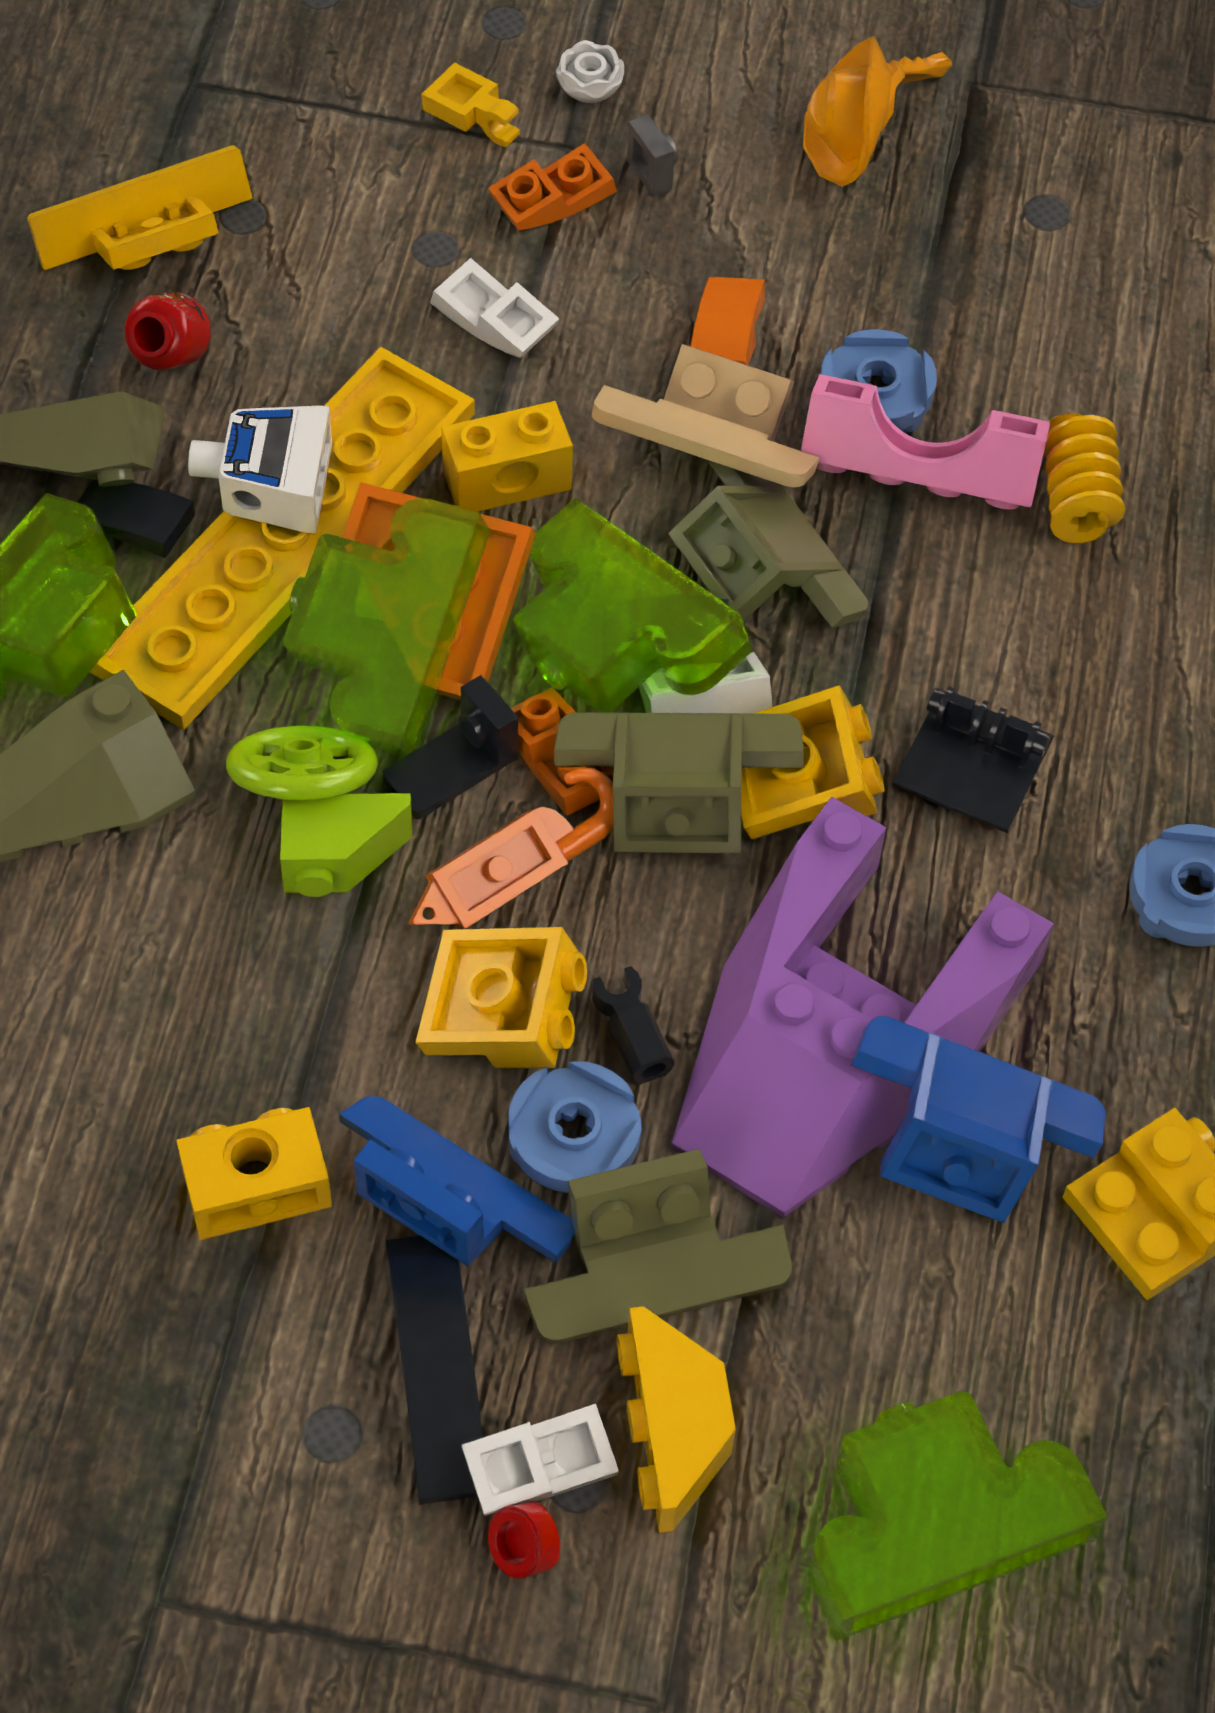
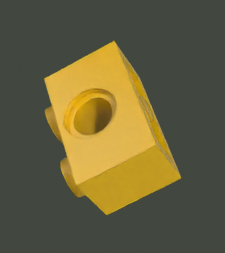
M556 401L441 427L443 473L457 508L479 512L572 490L573 444Z
M310 1107L294 1111L289 1108L273 1109L260 1115L257 1120L229 1127L221 1124L208 1125L194 1131L189 1137L176 1140L199 1240L332 1207L329 1177ZM250 1161H261L268 1164L265 1170L257 1174L250 1175L238 1171L242 1165Z

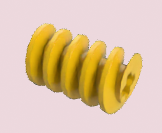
M1066 413L1048 420L1050 426L1044 449V456L1046 458L1045 472L1048 477L1046 487L1049 494L1048 508L1051 514L1050 527L1053 534L1064 542L1076 545L1089 543L1100 538L1107 532V528L1117 524L1124 516L1125 504L1121 498L1123 486L1119 479L1121 467L1118 462L1119 448L1115 442L1117 430L1114 423L1105 417Z

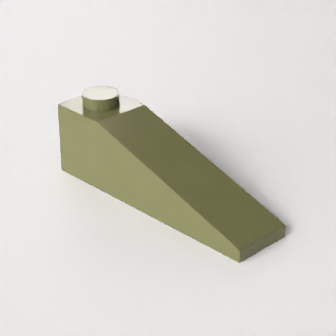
M119 391L0 414V465L97 479L101 487L132 483L135 481L134 473L154 469L165 419L163 406Z
M124 670L67 700L0 754V862L20 858L25 849L62 841L63 847L84 842L82 835L119 826L121 833L143 828L196 798V791L156 711Z

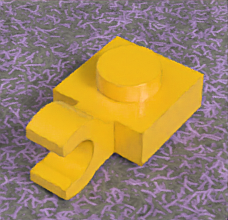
M455 62L421 94L424 111L465 132L477 123L494 143L503 147H507L520 135V129L509 124L519 113V108L508 100L499 99L498 84Z

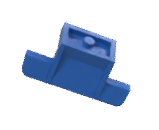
M887 1016L875 1017L862 1032L851 1066L911 1088L909 1110L881 1159L880 1176L1005 1223L1039 1165L1043 1139L1091 1158H1095L1103 1145L1105 1109L1102 1103L1090 1094Z
M368 1096L339 1113L340 1123L368 1140L367 1144L354 1159L357 1194L466 1266H469L503 1230L514 1235L555 1263L560 1260L571 1246L576 1232L569 1217L388 1100L377 1096Z

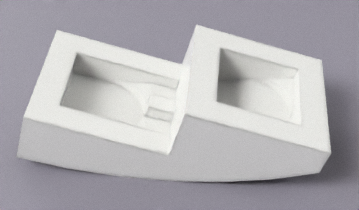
M471 258L433 291L430 301L439 311L475 337L505 353L519 358L524 356L548 334L559 321L555 314L519 283L516 282L507 290Z
M596 1404L534 1425L528 1422L462 1445L484 1516L496 1513L506 1506L524 1502H535L616 1476L619 1472Z

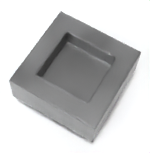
M649 114L629 121L628 163L653 197L672 190L674 165L678 162V153L673 139L668 133H662Z

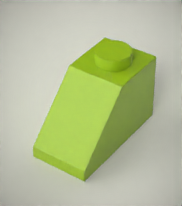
M411 793L343 794L317 800L282 799L280 863L284 893H300L308 897H321L331 892H349L412 838Z

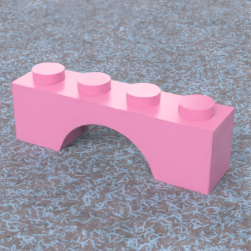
M819 374L811 393L801 451L820 457L817 469L825 472L842 473L849 469L868 473L873 480L887 485H900L906 481L925 485L930 492L944 497H958L963 493L985 498L988 504L1001 509H1016L1019 505L1031 508L1050 422L992 410L976 430L963 438L943 443L925 442L905 434L892 423L882 407L877 386Z

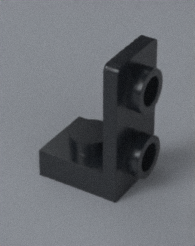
M482 675L460 687L461 715L458 717L459 724L385 768L382 772L383 782L392 793H411L412 816L415 819L425 817L518 759V716Z

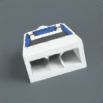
M329 406L237 409L230 415L225 443L192 440L188 459L189 475L219 479L222 508L230 515L316 534L332 449Z

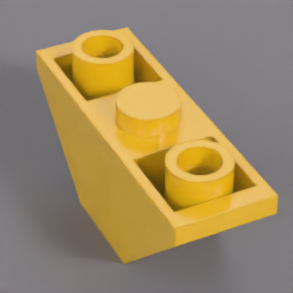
M644 1306L629 1308L627 1333L617 1334V1351L622 1377L634 1375L637 1399L627 1400L632 1443L644 1441L648 1466L638 1467L640 1499L643 1511L655 1509L659 1533L674 1531L731 1456L736 1431L724 1362Z

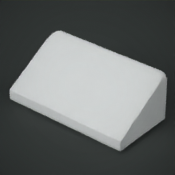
M752 651L727 655L726 663L695 661L642 671L636 674L646 713L753 714L772 707L770 676Z

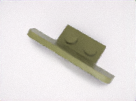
M708 461L725 486H717L668 534L714 598L729 599L728 617L738 623H743L785 583L791 587L801 586L831 628L859 621L868 608L867 598L782 485Z
M574 712L564 716L559 722L554 747L555 766H614V852L741 853L742 767L804 768V749L801 724L795 717L788 714Z
M696 1149L568 1180L572 1223L576 1232L574 1238L585 1274L525 1288L524 1296L538 1336L547 1343L561 1344L628 1327L629 1308L644 1306L658 1317L664 1318L779 1289L785 1285L791 1275L792 1262L783 1224L722 1240L719 1239L716 1226L711 1217L708 1167L701 1150Z

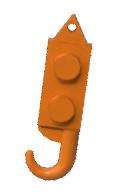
M577 768L566 773L563 778L566 784L571 785L584 782L596 789L600 798V806L595 815L572 828L566 818L553 809L540 807L525 812L425 875L429 883L409 920V924L455 925L456 929H466L565 866L574 857L603 840L614 829L613 782L606 774L593 768ZM425 908L430 911V918L428 920L423 917V910Z

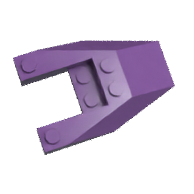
M834 797L829 799L796 843L723 967L671 1144V1149L677 1153L700 1149L707 1164L708 1172L782 1218L849 1172L850 1165L877 1146L882 1148L891 1142L909 1110L911 1088L851 1066L862 1032L869 1022L875 1017L887 1016L980 1052L1042 963L1054 925L1051 921L997 891L918 1004L915 1005L819 948L878 869L886 827Z

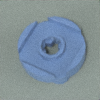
M880 329L862 330L848 335L844 338L843 346L835 349L833 353L832 348L828 351L823 359L821 368L822 375L865 384L870 382L871 376H882L883 383L891 384L886 387H877L882 407L892 423L905 433L913 432L921 426L923 416L932 405L937 382L934 362L924 349L921 356L915 349L908 346L909 338L897 332Z
M1196 824L1173 826L1162 831L1160 838L1150 842L1148 846L1146 843L1138 852L1130 875L1129 892L1132 904L1139 913L1140 926L1150 936L1166 938L1172 942L1187 946L1204 947L1215 945V828ZM1188 875H1194L1199 877L1200 886L1210 888L1211 892L1194 895L1184 890L1181 884H1185Z
M569 1062V1068H558L548 1072V1067L534 1072L520 1085L510 1103L508 1111L510 1155L532 1180L549 1189L565 1193L569 1192L568 1180L630 1166L639 1150L642 1130L641 1116H639V1110L634 1103L635 1096L629 1085L620 1076L601 1065L591 1062ZM577 1115L587 1118L586 1130L589 1134L582 1138L572 1139L563 1135V1128L557 1124L561 1119L572 1122L576 1119Z

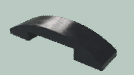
M422 1236L386 1240L419 1505L478 1497L462 1450L463 1444L483 1438L459 1261Z

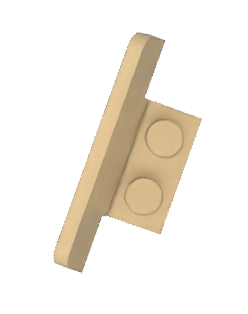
M684 344L681 345L664 400L659 399L658 402H654L604 385L593 405L592 418L600 424L787 487L803 486L815 474L820 459L818 456L774 442L794 381Z

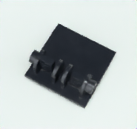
M951 686L946 691L935 688L926 708L929 713L895 776L892 786L1008 833L1054 736L1041 730L1042 723L1036 721L1032 724L1012 715L1006 717L1008 710L1002 707L998 713L989 710L990 702L984 700L979 706L975 704V700L955 693L956 689Z

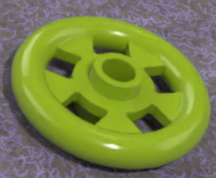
M285 726L259 731L241 739L228 752L225 765L227 773L237 785L255 794L283 800H317L340 796L365 785L375 774L378 759L376 752L368 742L349 732L321 726ZM342 756L347 759H333V757Z

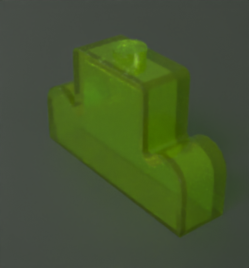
M46 493L0 544V702L6 694L7 685L5 681L8 679H14L59 696L71 694L137 616L115 570L116 557L93 510L84 504Z
M417 498L407 501L397 509L391 519L390 535L393 544L396 546L394 551L384 550L332 534H323L317 541L306 576H300L293 586L289 602L290 611L293 613L283 639V644L301 664L345 677L337 683L331 693L329 707L332 718L345 733L365 740L373 749L402 758L417 749L491 532L480 513L432 499Z
M577 498L569 502L536 532L530 557L544 590L515 615L514 623L529 658L536 664L537 669L545 680L557 690H562L566 686L600 713H610L659 668H661L666 683L672 690L682 695H696L704 693L717 685L752 652L740 613Z
M956 1392L915 1408L912 1402H905L880 1413L875 1418L874 1424L844 1436L836 1463V1471L857 1516L846 1515L836 1517L824 1525L817 1535L809 1568V1576L815 1595L834 1638L838 1642L1093 1542L1097 1539L1107 1519V1515L1081 1462L1073 1451L1063 1444L1049 1440L1032 1442L1020 1450L1012 1467H1007L973 1397L968 1392Z

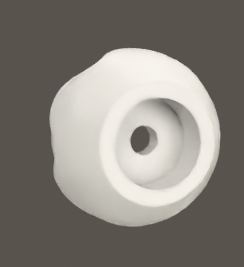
M583 40L562 54L559 66L556 69L557 79L563 90L572 98L584 103H597L612 96L620 87L624 76V63L618 58L615 49L611 46L594 44L591 41Z

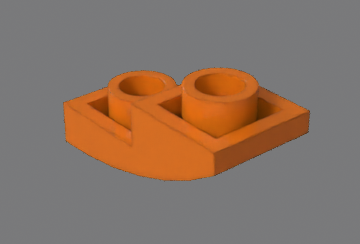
M585 143L544 169L533 159L488 188L490 195L518 231L547 225L567 218L617 192L614 178Z
M709 277L698 309L691 347L749 365L756 347L755 325L765 302V279Z
M552 687L510 707L518 716V751L561 810L568 816L600 800L599 794L593 786L584 782L568 785L563 780L564 775L577 768H593L606 774L613 782V766H555L554 747L559 722L564 716L576 712Z

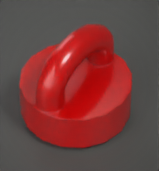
M538 1502L518 1503L503 1507L493 1516L488 1532L489 1549L496 1565L504 1574L515 1579L526 1578L543 1573L556 1566L561 1550L559 1532L552 1515L543 1505Z

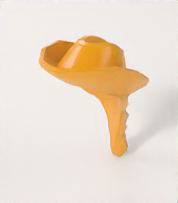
M875 36L869 37L857 44L818 84L811 95L808 109L804 115L803 148L818 175L841 187L857 180L867 169L880 133L894 113L895 92L899 84L943 77L952 67V60L943 52L923 59L917 56L914 60H911L904 56L899 61L891 60L889 63H886Z

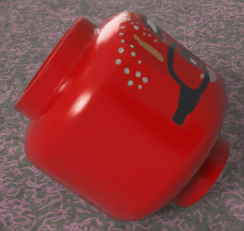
M180 292L149 295L138 301L129 311L124 326L125 341L131 355L141 365L153 370H172L186 367L198 361L207 350L211 337L210 321L205 309L194 298Z

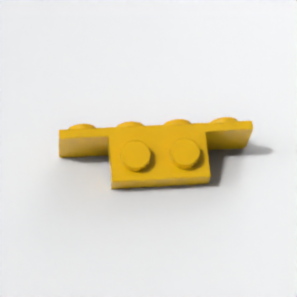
M231 145L33 212L28 215L27 221L41 267L44 270L97 252L113 270L118 268L132 270L145 266L151 261V257L170 250L183 252L199 247L203 243V239L219 234L213 212L251 200L253 197L241 151L236 146Z

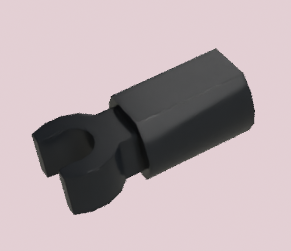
M632 966L624 968L623 982L627 989L626 992L618 995L611 994L606 990L602 979L597 977L593 979L592 1001L597 1010L603 1015L610 1017L608 1025L635 1083L643 1084L666 1076L673 1069L675 1063L648 1004L640 1002L642 980L638 972Z

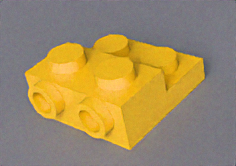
M840 685L753 713L788 714L800 722L804 749V768L742 767L741 816L744 829L751 839L808 821L813 822L831 797L865 816L878 813L874 795L885 791L884 783L875 758L873 756L865 758L862 748L863 742L872 740L870 724L863 706L859 704L852 707Z
M563 927L443 930L415 1043L425 1055H485L494 1068H555L559 1049H569L574 1040V1019L568 1008L572 992H581L586 985L587 964L585 957L577 950Z
M1175 1107L1123 1140L1117 1154L1067 1185L1062 1196L1147 1301L1215 1256V1138L1203 1121L1196 1117L1186 1121Z

